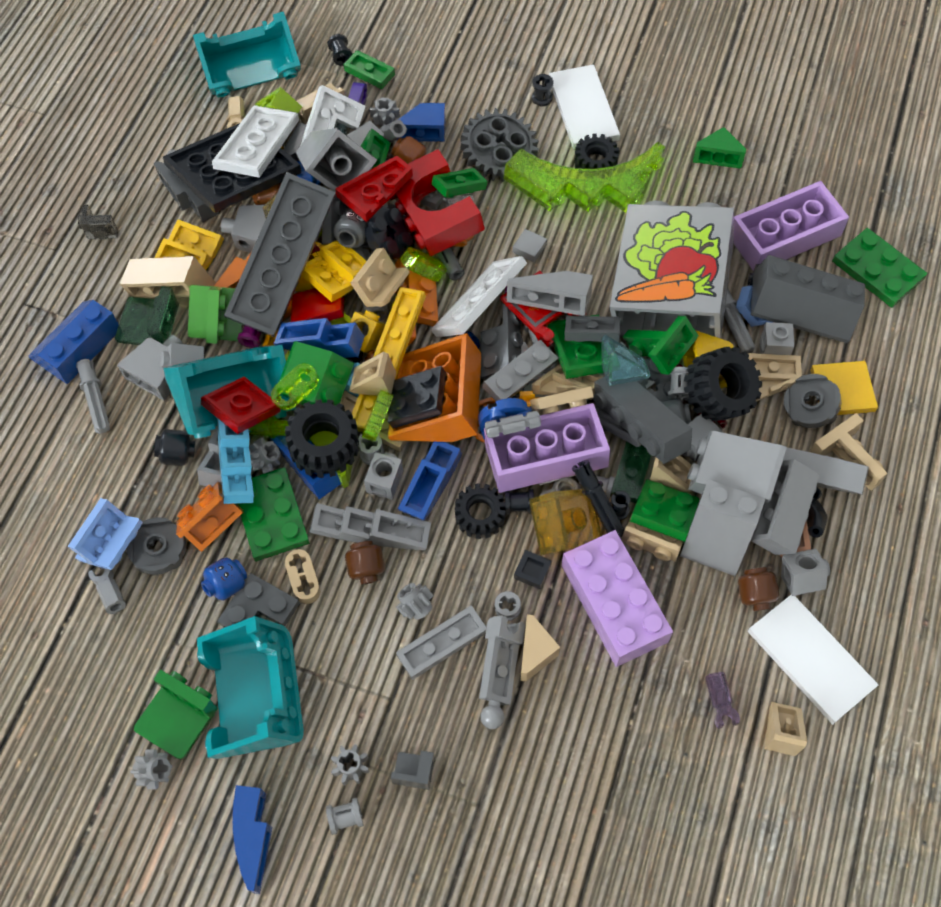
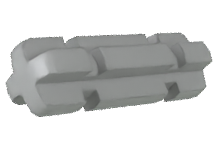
M538 411L527 412L526 416L518 414L501 418L500 422L496 420L487 421L485 423V432L488 438L498 437L499 433L507 435L526 430L525 427L533 429L541 426V418Z

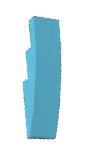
M217 418L224 504L253 503L254 493L251 478L252 465L249 451V431L247 429L236 434Z

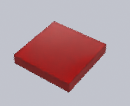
M316 288L293 294L291 322L322 318L332 321L344 317V296L331 302Z
M246 377L237 379L201 397V405L236 434L276 415L281 409V404Z

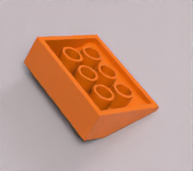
M467 333L405 353L396 379L438 366H442L446 371L442 415L394 429L389 424L388 438L391 441L455 442L478 435L481 352Z

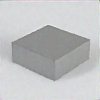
M525 229L513 245V253L535 263L546 247L547 239Z

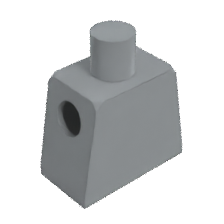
M272 205L240 206L236 219H222V233L232 235L237 249L251 253Z
M170 335L163 344L152 338H147L119 362L117 366L126 380L165 401L171 391L165 380L164 370L160 366L161 353L171 343L183 344V342L174 335Z

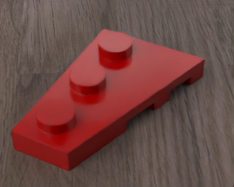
M395 156L335 188L336 197L367 222L413 176V169L400 157Z

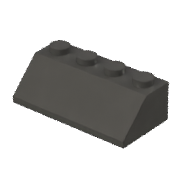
M768 255L754 270L751 316L775 323H791L793 328L840 342L848 343L865 306L864 283Z

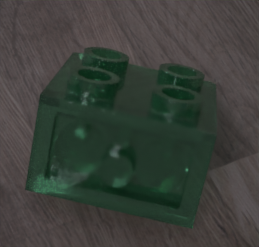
M161 286L159 295L155 299L128 297L115 335L116 342L140 345L147 338H152L163 344L171 334L179 307L172 287Z

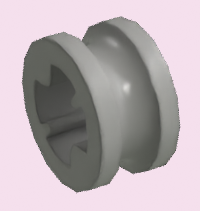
M510 591L500 593L495 599V612L497 616H506L508 621L516 619L521 612L520 598ZM503 601H507L509 604L514 602L513 610L509 611L507 608L502 610Z

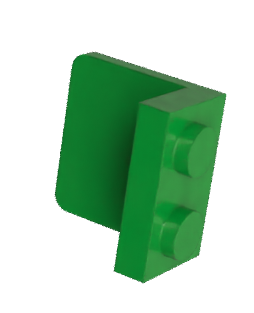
M160 669L153 680L161 688L134 725V731L173 757L182 760L187 756L218 708L210 700L213 695L200 686L192 689L186 685L188 680L179 673L172 671L169 675Z

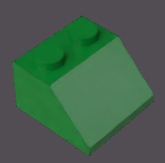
M295 341L275 392L303 406L307 402L315 404V400L321 399L322 403H327V400H333L336 406L341 401L354 363L332 351Z

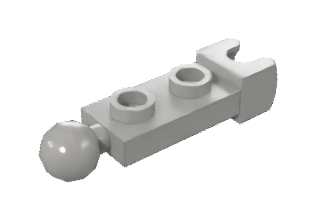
M506 616L491 617L488 620L485 638L488 639L479 699L489 701L488 706L482 710L480 715L483 726L488 729H497L503 724L505 718L500 705H511L519 644L523 643L524 622L507 624L508 619Z

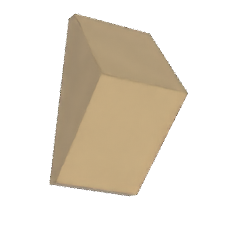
M382 352L356 366L349 392L391 397L396 371L389 354Z
M681 456L665 464L655 457L650 480L690 494L692 490L688 488L691 480L687 479L692 465Z
M528 614L520 680L525 682L556 659L560 652V646L533 615Z
M771 702L764 749L796 756L807 744L802 709Z

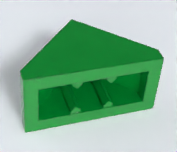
M722 127L697 142L693 163L741 169L746 148L725 127Z

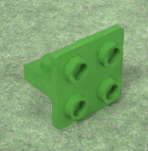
M204 285L190 286L188 337L206 339V343L217 344L219 340L238 341L237 336L239 333H242V324L224 316L236 288Z

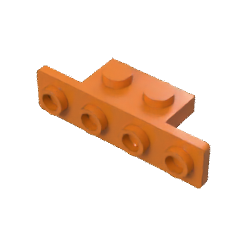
M406 251V254L397 259L395 263L396 268L407 267L410 272L400 287L425 292L426 298L416 323L434 327L438 322L436 278L414 273L412 252ZM416 325L408 346L416 339Z

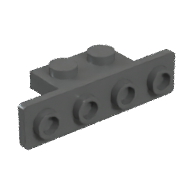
M504 303L503 325L481 332V378L485 381L521 354V346L523 345V338L521 336L522 321ZM518 392L512 398L520 397V392Z

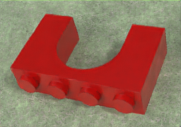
M439 149L408 163L413 169V176L390 200L395 199V207L401 212L402 216H406L404 221L410 233L415 231L416 235L414 237L420 249L425 248L431 257L485 230L481 212L470 196L437 211H427L418 207L425 196L437 190L432 185L433 175L451 172L449 164Z

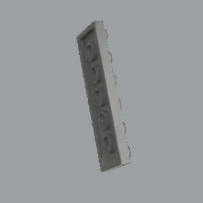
M286 172L224 314L225 318L275 338L336 197V192Z

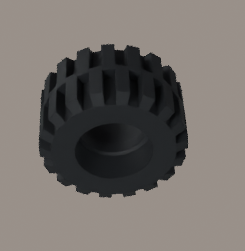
M728 346L716 349L696 357L692 361L693 364L688 366L687 371L689 374L684 376V382L687 383L684 391L689 395L687 399L689 405L693 404L695 406L693 410L697 414L702 413V418L706 420L711 419V421H723L745 415L758 404L756 400L760 399L762 394L759 391V388L762 387V381H759L761 373L760 370H756L755 365L757 363L754 359L749 360V354L745 351L740 353V348H730ZM719 373L724 377L727 384L726 395L719 385Z
M318 399L315 400V404H310V402L304 403V408L300 409L298 407L294 411L295 417L290 416L288 419L289 426L285 427V438L293 463L296 462V466L300 471L305 469L307 475L312 476L314 473H317L318 478H324V474L328 473L330 477L336 476L335 471L338 470L341 473L347 470L346 464L352 465L355 461L354 456H357L359 452L356 420L353 419L350 410L345 411L344 405L340 403L335 406L333 400H327V403H322V400ZM321 431H329L338 436L332 443L325 446H315L308 443L311 436Z

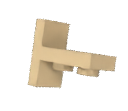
M855 413L817 440L810 452L826 456L833 451L841 460L868 466L869 470L865 485L872 491L881 484L888 473L884 470L882 464L878 460L873 459L864 450L863 445L852 437L857 433L864 421Z

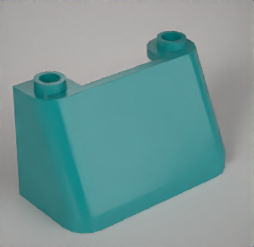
M284 11L273 14L274 20L267 24V21H262V26L221 37H218L217 33L212 34L213 39L206 38L204 32L193 34L211 94L217 97H225L232 91L281 78L288 80L298 76L297 73L301 70V65Z
M283 345L256 347L163 368L165 379L188 434L194 435L195 439L212 435L211 430L217 426V417L201 405V397L242 377H246L281 404L280 412L272 416L271 419L287 416L286 411L296 409L293 400L275 392L286 364Z
M254 616L197 638V657L199 662L205 668L215 671L220 727L212 728L207 733L205 740L207 758L221 759L292 745L303 739L304 728L293 642L285 626Z

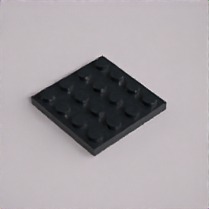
M239 124L162 156L164 165L214 213L225 210L229 206L281 183L286 172L295 176L301 174V165L280 148L260 178L213 169V159Z

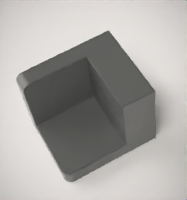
M422 750L420 755L399 752L395 771L391 773L390 779L392 783L429 790L435 762L434 753Z

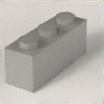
M796 459L783 461L771 501L763 506L751 541L775 555L796 554L820 474Z

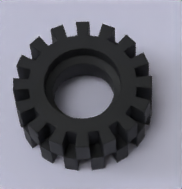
M597 133L592 134V138L589 135H586L584 140L581 138L579 143L576 144L574 167L576 170L578 169V173L580 175L584 173V178L586 179L592 176L594 181H596L597 177H600V180H604L605 175L608 178L612 176V172L615 173L619 158V147H617L616 141L612 142L611 137L605 139L604 134L597 137ZM591 154H599L604 156L605 158L602 160H593L588 156Z
M480 483L475 484V489H472L469 485L466 487L465 493L461 491L459 499L456 498L455 518L462 532L466 530L469 537H472V534H476V539H481V535L484 534L486 538L491 537V532L497 534L499 527H503L506 518V503L504 502L503 495H498V489L495 487L490 490V485L485 484L484 488H480ZM476 503H485L491 508V514L486 519L477 520L470 515L469 510Z

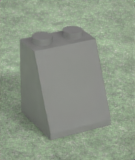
M337 128L310 132L296 151L305 171L334 192H336L335 188L369 171L377 161L374 156Z
M712 430L706 438L702 437L698 443L696 453L700 455L697 464L693 463L689 470L687 479L691 480L688 489L702 494L709 479L764 498L765 505L771 501L787 447Z
M708 479L680 557L736 576L758 524L765 499Z

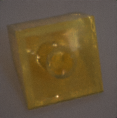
M583 489L554 491L529 499L541 556L568 552L602 536L598 516L587 495L582 494Z

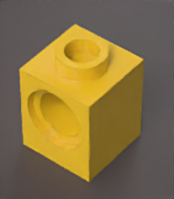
M365 310V313L354 312L350 323L355 322L361 332L365 324L369 327L368 334L364 337L360 349L363 352L376 349L385 327V323L379 321L380 316L369 310Z

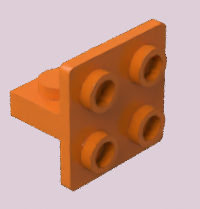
M219 482L213 487L210 484L207 485L198 494L200 499L193 506L187 504L177 515L179 519L176 523V535L179 538L185 536L201 552L243 513V510L236 503L224 504L222 485Z

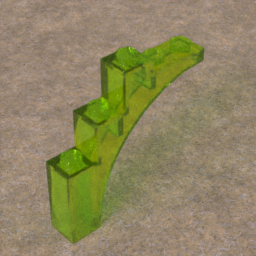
M657 142L648 151L631 161L613 167L598 169H577L555 165L520 149L506 163L503 179L548 211H551L556 205L560 206L567 197L587 212L595 205L597 207L600 206L604 199L627 213L628 204H640L645 196L642 194L645 184L651 175V171L653 169L657 171L663 164L665 158L662 156L666 147Z

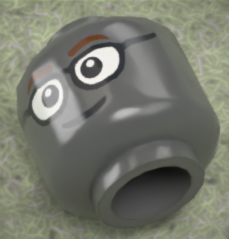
M347 210L335 224L334 235L336 240L344 247L359 248L366 241L365 228L368 227L369 220L366 222L353 210Z

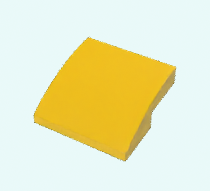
M177 220L169 239L163 238L155 258L194 256L201 266L207 270L218 253L224 238L220 234Z
M336 240L321 247L320 256L307 262L302 277L329 301L333 302L354 289L350 282L366 263V260L351 247H344Z

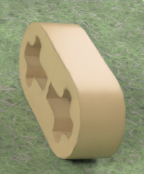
M301 549L293 550L285 559V566L293 592L299 602L312 604L319 598L321 593L312 560L306 551ZM296 559H301L303 562L304 572L299 573L297 567L294 566ZM307 580L311 588V594L305 595L302 591V581Z

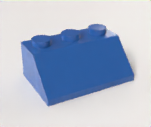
M94 300L84 301L28 357L68 384L79 373L76 363L83 359L92 360L122 329L111 311Z

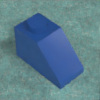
M420 103L398 119L407 128L406 133L401 136L403 139L406 136H411L419 142H445V103Z

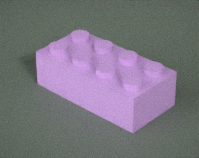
M819 181L735 216L734 245L754 271L755 265L761 264L768 255L786 260L840 237L849 216L822 181Z
M594 403L540 415V427L533 429L525 427L526 430L507 435L499 433L498 437L488 438L484 428L485 447L498 492H506L573 476L575 473L572 471V467L574 465L579 467L577 463L583 460H589L593 471L607 468L609 466L610 448Z
M616 530L563 553L562 568L616 667L669 642L673 630Z

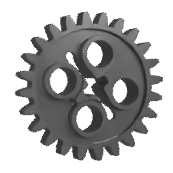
M497 108L494 109L493 114H490L487 109H485L484 116L476 113L475 119L470 118L468 125H464L463 133L461 134L460 150H463L462 158L468 159L467 166L475 165V169L478 172L480 170L483 171L482 176L484 178L490 174L492 181L496 179V176H500L502 182L505 181L506 176H509L512 181L516 174L522 177L524 170L529 172L531 164L534 165L539 150L537 148L539 140L535 139L536 131H530L532 124L524 125L525 118L516 119V112L512 113L511 116L507 115V109H504L502 114H499Z

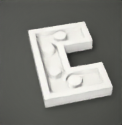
M321 85L318 88L301 144L310 132L333 129L336 122L356 130L359 128L365 105Z

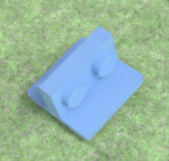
M100 498L68 547L77 553L75 558L78 561L112 570L121 560L122 554L129 543L136 537L143 522L139 518L126 516L107 499Z

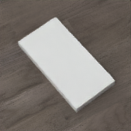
M594 65L549 73L554 81L552 90L573 149H575L576 144L579 143L581 138L584 140L586 135L592 138V134L597 133V137H600L601 134L605 135V139L611 137L612 142L620 139L619 130Z
M254 105L213 159V169L260 178L298 123V113Z
M522 256L493 261L434 325L431 330L436 337L463 335L507 286L508 278H514L527 264Z
M788 596L747 631L832 725L878 686L877 682L795 596Z

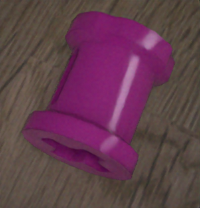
M244 325L242 333H239L237 336V340L241 345L248 348L260 347L261 342L259 339L262 332Z

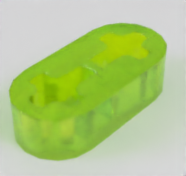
M408 247L400 258L406 268L435 282H439L447 272L445 265L438 259L430 257L428 254L412 247Z
M303 363L297 365L274 386L271 392L272 401L281 410L294 408L317 386L319 382L318 373L310 364ZM303 372L306 375L309 374L311 379L308 382L300 377ZM283 391L286 394L289 393L290 399L288 401L281 398L280 394Z
M380 389L363 430L362 438L372 442L376 441L392 402L393 394Z

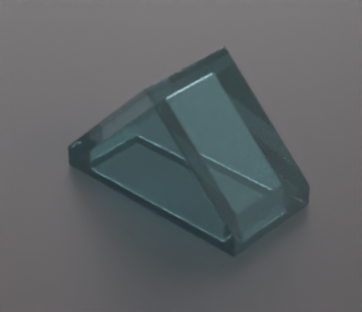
M606 334L602 337V370L609 386L644 380L651 376L643 357Z

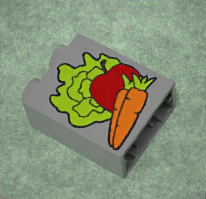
M649 201L644 205L628 204L610 302L611 317H620L619 337H623L628 329L667 331L678 316H686L695 330L721 338L734 243V208L721 207L712 202L700 203L697 206H670L663 201Z

